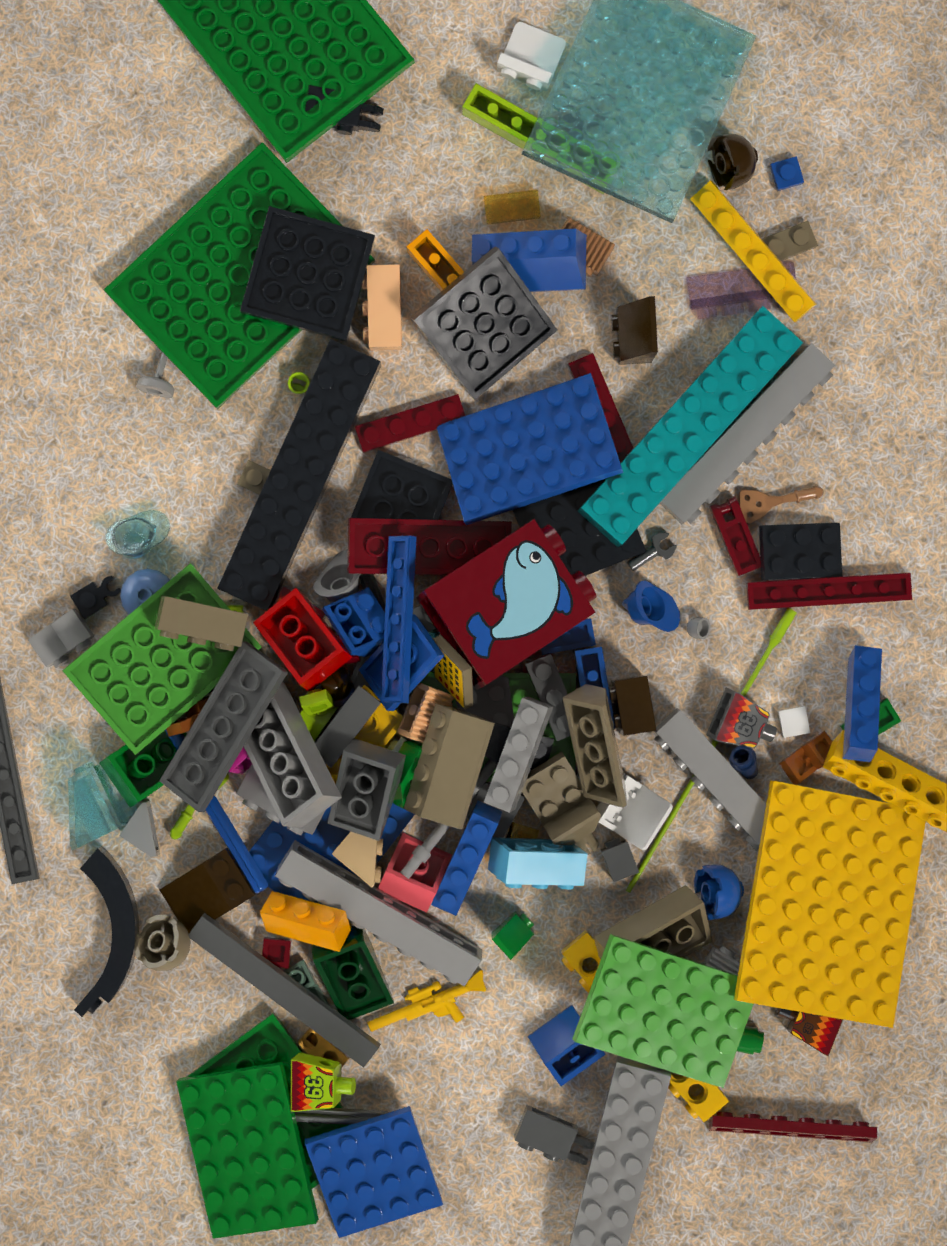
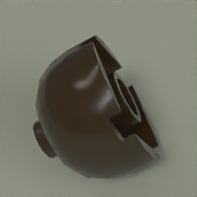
M722 134L710 140L708 151H712L714 163L708 160V164L718 187L724 186V190L727 191L747 183L752 178L758 161L757 151L744 136L737 134Z

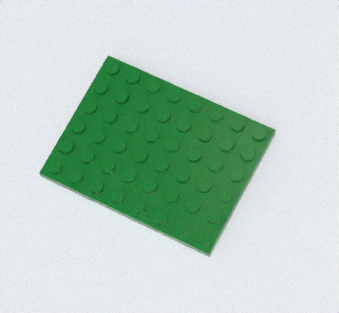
M157 0L286 163L334 127L339 120L357 106L366 102L415 63L414 58L367 0ZM309 85L322 87L325 98L320 100L315 95H308ZM326 88L335 89L329 95L325 92ZM314 99L319 102L308 112L305 111L306 101Z
M263 142L104 289V292L217 410L302 331L298 328L240 312L269 206L343 226ZM371 255L369 258L368 265H372L375 262V259Z

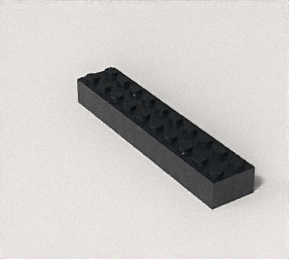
M330 339L217 589L266 611L274 605L379 373L381 361Z

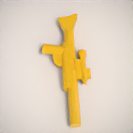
M479 970L474 974L465 986L458 984L434 995L432 994L433 990L441 989L439 981L433 982L432 985L420 990L418 986L407 990L408 995L404 997L405 1001L411 1000L412 1004L368 1021L367 1024L370 1031L373 1032L404 1018L410 1021L430 1012H433L437 1017L450 1014L455 1023L461 1021L464 1015L456 1005L455 997L470 991L485 992L486 986L483 981V970Z

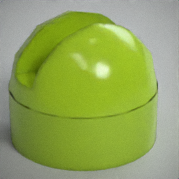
M295 372L288 379V387L295 394L305 393L310 385L309 377L303 372ZM296 378L307 382L306 386L294 383L293 379Z

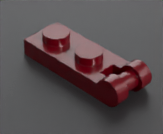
M733 496L728 498L727 502L718 505V503L710 505L711 514L716 522L737 577L760 568V555L737 498ZM732 512L734 519L725 522L723 515Z

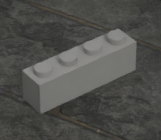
M528 696L522 698L484 803L509 813L516 809L554 706Z

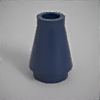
M746 746L736 747L731 752L730 765L746 779L755 778L758 774L755 751Z

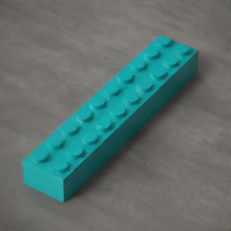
M762 306L622 460L620 464L623 473L606 478L577 511L616 547L621 546L803 342Z

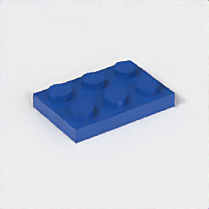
M413 614L409 694L444 657L440 648L415 614ZM384 642L359 669L380 702ZM382 702V705L387 711H394L400 703Z

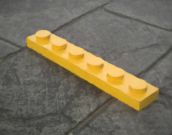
M710 180L690 198L794 322H797L817 305L713 181Z

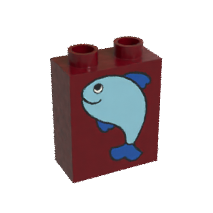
M535 519L431 585L416 597L439 634L472 667V683L476 690L487 685L596 613L590 604L597 597L592 584L581 571L570 574L559 557L566 552L563 540L552 526L546 525L541 529Z

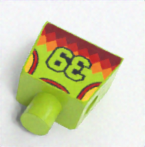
M298 1053L291 1059V1112L334 1108L341 1101V1094L354 1095L356 1080L355 1078L342 1077V1065L340 1062L306 1053Z

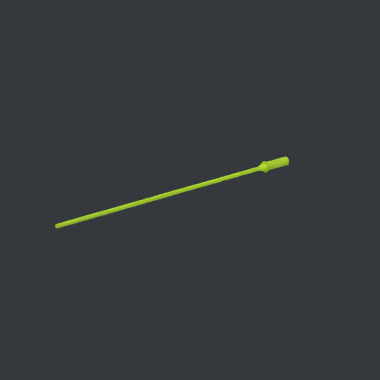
M786 609L774 632L770 635L766 651L741 692V695L744 697L773 648L782 642L784 634L797 614L794 610ZM713 740L711 744L716 747L719 741ZM691 779L639 866V873L635 874L626 889L627 892L631 893L694 785Z

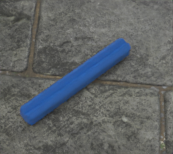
M213 796L205 810L254 893L257 894L264 891L269 886L218 799Z

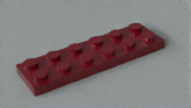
M348 518L347 573L387 574L389 536H416L415 574L448 575L509 536L512 532V521H478L466 525L464 520Z

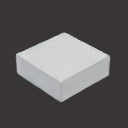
M805 706L777 711L782 738L810 733Z

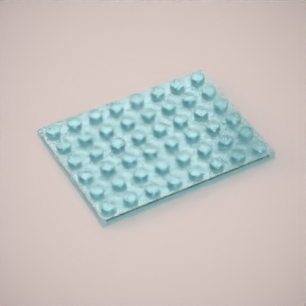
M593 0L521 155L673 223L757 36L680 0Z

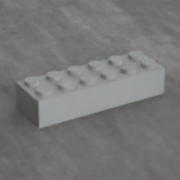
M283 681L245 743L244 748L282 826L302 828L337 802L342 796Z

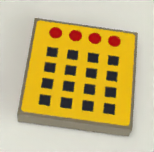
M439 635L433 638V640L444 654V657L434 667L435 678L466 710L473 706L472 667L443 636Z

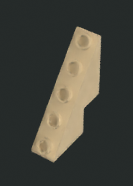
M350 831L332 855L371 888L375 883H381V866L376 865L377 855L382 856L383 839L378 841Z

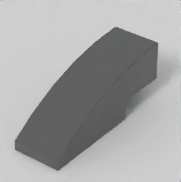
M361 686L357 687L315 743L325 764L330 768L334 766L343 754V750L358 735L382 703Z

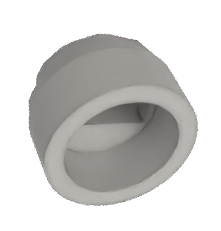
M695 617L687 623V632L695 639H706L710 633V622L707 618Z

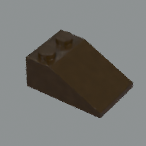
M649 296L617 307L616 314L611 315L612 331H617L618 342H613V357L619 359V365L652 363L658 353L655 296Z
M228 848L223 849L159 889L176 918L185 926L188 933L192 931L204 913L215 920L256 895Z

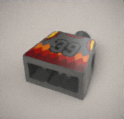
M726 687L706 735L719 742L756 748L760 738L771 742L775 738L777 728L767 724L770 716L768 711L738 692Z

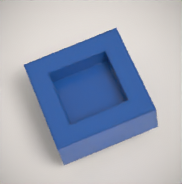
M797 156L770 164L777 191L804 183Z

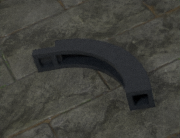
M103 846L95 850L80 870L93 881L107 905L112 926L111 951L106 967L98 982L74 1009L81 1017L87 1012L93 1014L103 1003L99 999L100 997L109 1003L122 988L136 956L134 946L136 935L139 933V916L133 890L122 868Z

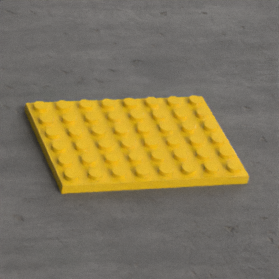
M770 781L734 1000L893 1028L926 821L906 813L903 809L891 803Z

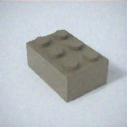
M162 596L154 629L161 630L159 636L178 639L180 634L188 636L187 642L206 645L208 640L215 642L214 648L233 651L234 646L241 647L248 614Z

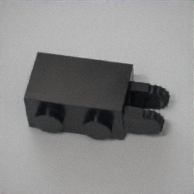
M309 85L308 95H315L322 101L325 98L322 87ZM326 88L325 92L329 95L335 89ZM314 99L306 101L305 111L308 112L319 102ZM361 103L339 120L333 128H336L337 133L343 135H352V131L359 132V130L380 132V124L361 120L362 113L381 116L384 109L376 105Z

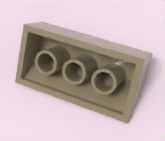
M585 684L563 697L583 796L623 808L627 806L626 786L606 689Z
M435 703L404 809L419 817L457 829H463L495 723L463 709Z
M686 885L594 936L600 959L610 934L683 958L712 942L704 902Z

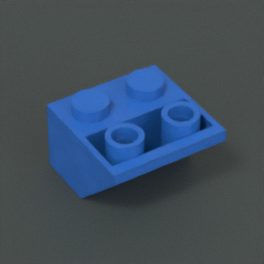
M370 588L323 607L322 610L350 655L369 656L384 642L385 612Z
M570 1005L528 1035L540 1058L560 1086H563L606 1055L605 1051L582 1045L572 1040L580 1019V1015L573 1005Z

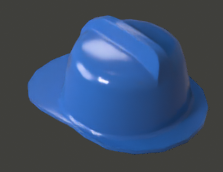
M646 580L640 581L628 598L622 601V606L628 610L631 619L639 625H653L666 632L674 631L679 626L680 611L673 597Z

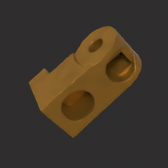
M311 1028L298 1040L300 1047L308 1054L338 1061L342 1067L350 1059L349 1056Z

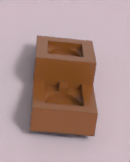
M210 696L203 697L185 712L186 717L172 723L166 729L168 736L182 734L190 730Z
M823 731L779 763L792 784H800L817 769L823 767L832 740Z

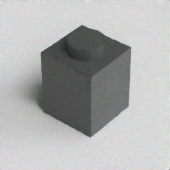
M618 837L604 843L605 848L600 850L613 882L639 873L626 840L621 841Z

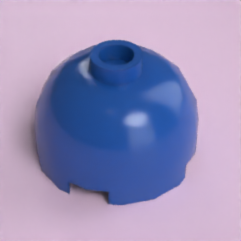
M717 864L702 866V870L696 871L694 888L695 894L701 892V900L704 902L707 919L715 920L730 916L737 910L744 895L742 882L739 881L733 870Z

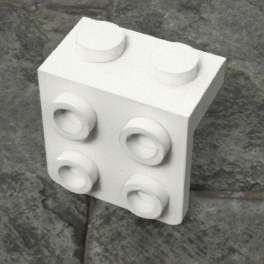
M518 22L513 29L504 53H501L499 57L497 72L507 79H517L524 82L534 90H544L547 92L565 49L566 41L563 38L526 23Z
M623 773L627 806L622 808L601 802L597 807L601 814L599 823L616 832L639 849L646 850L672 811L673 805Z

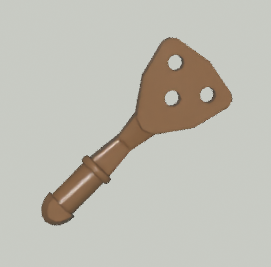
M813 486V488L794 490L793 493L784 496H769L758 490H741L739 492V505L746 523L751 524L763 518L774 506L786 502L800 503V501L818 499L822 497L824 491L821 487ZM746 495L749 496L748 501L744 499ZM756 502H760L761 506L757 507ZM749 512L752 513V517H751V518L748 517V513H749Z

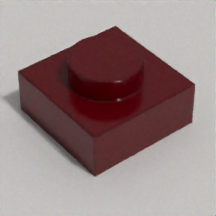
M264 937L262 956L279 968H289L292 940Z

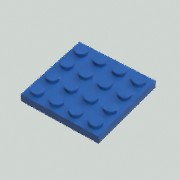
M410 1106L305 1139V1146L339 1238L443 1205V1200Z

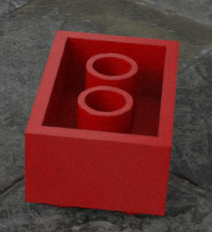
M297 588L293 589L253 622L296 681L307 691L313 690L352 658L312 603Z

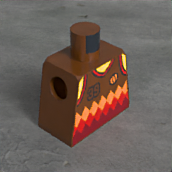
M781 1008L777 1010L778 1016L790 1020L787 1031L824 1055L829 1056L843 1019Z

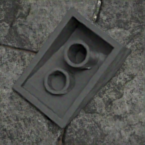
M354 738L343 750L336 782L342 798L331 805L327 824L379 841L397 792L406 755Z

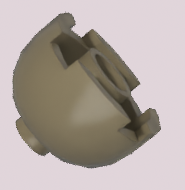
M154 915L145 921L148 924L143 928L141 934L137 933L134 946L136 958L142 961L147 968L155 971H169L180 966L190 951L191 941L187 929L181 922L167 915Z

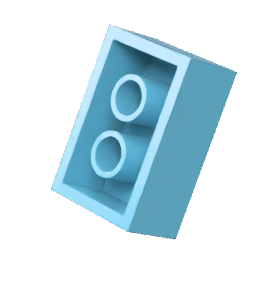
M492 837L488 870L509 888H522V885H531L537 889H547L548 885H557L558 888L571 890L574 889V886H584L588 853L575 844L554 845L551 839Z

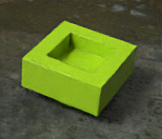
M314 689L309 691L307 695L299 697L301 707L308 716L335 708L333 698L326 689Z

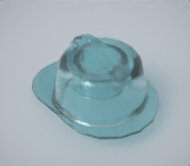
M156 510L144 511L121 519L108 528L106 544L110 550L117 554H121L129 559H139L144 557L152 547L163 542L168 536L170 521L164 513Z

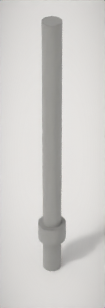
M490 759L480 770L472 798L497 768L498 764ZM439 823L424 843L415 848L412 852L413 857L400 873L409 879L422 862L425 864L431 856V850L450 826Z

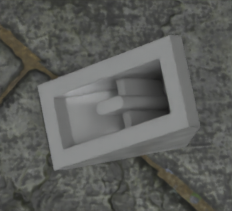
M146 801L139 805L119 836L150 857L160 855L151 803Z

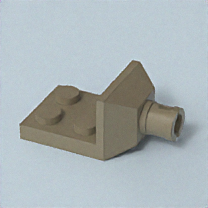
M560 752L529 772L522 793L543 824L554 845L575 844L589 855L591 853L586 847V843L590 845L593 852L599 846V842L592 832L595 831L601 814L592 799L583 796L579 778L564 754Z

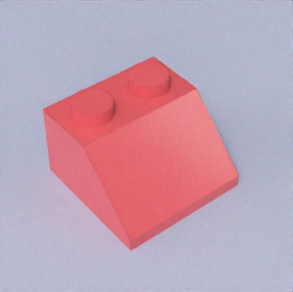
M402 833L378 889L397 900L427 913L452 854L434 847L430 852L431 856L425 864L422 862L413 875L407 879L400 872L413 857L412 852L418 845L421 846L424 842Z

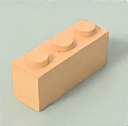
M367 265V273H365L362 290H367L368 300L362 301L363 317H368V327H363L364 344H369L370 351L402 350L400 265Z

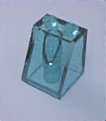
M93 762L74 769L75 775L68 778L69 833L72 851L129 822L125 809L108 775L100 764L95 766Z

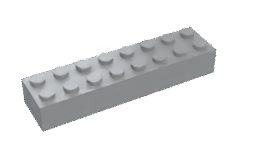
M617 1055L569 1246H628L671 1078L670 1071Z

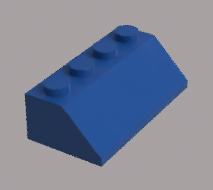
M578 229L472 235V265L496 246L506 257L530 292L586 290L587 235Z

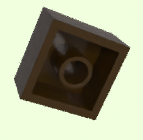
M642 675L611 680L612 686L609 687L611 703H615L616 713L613 714L614 730H619L623 736L656 731L648 676Z

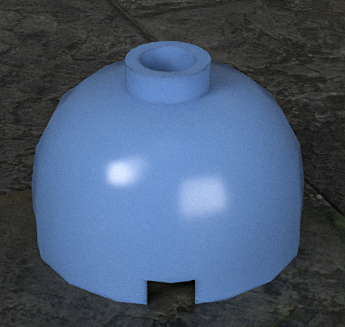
M148 568L137 570L128 576L122 585L120 594L122 606L129 615L170 579L162 572Z

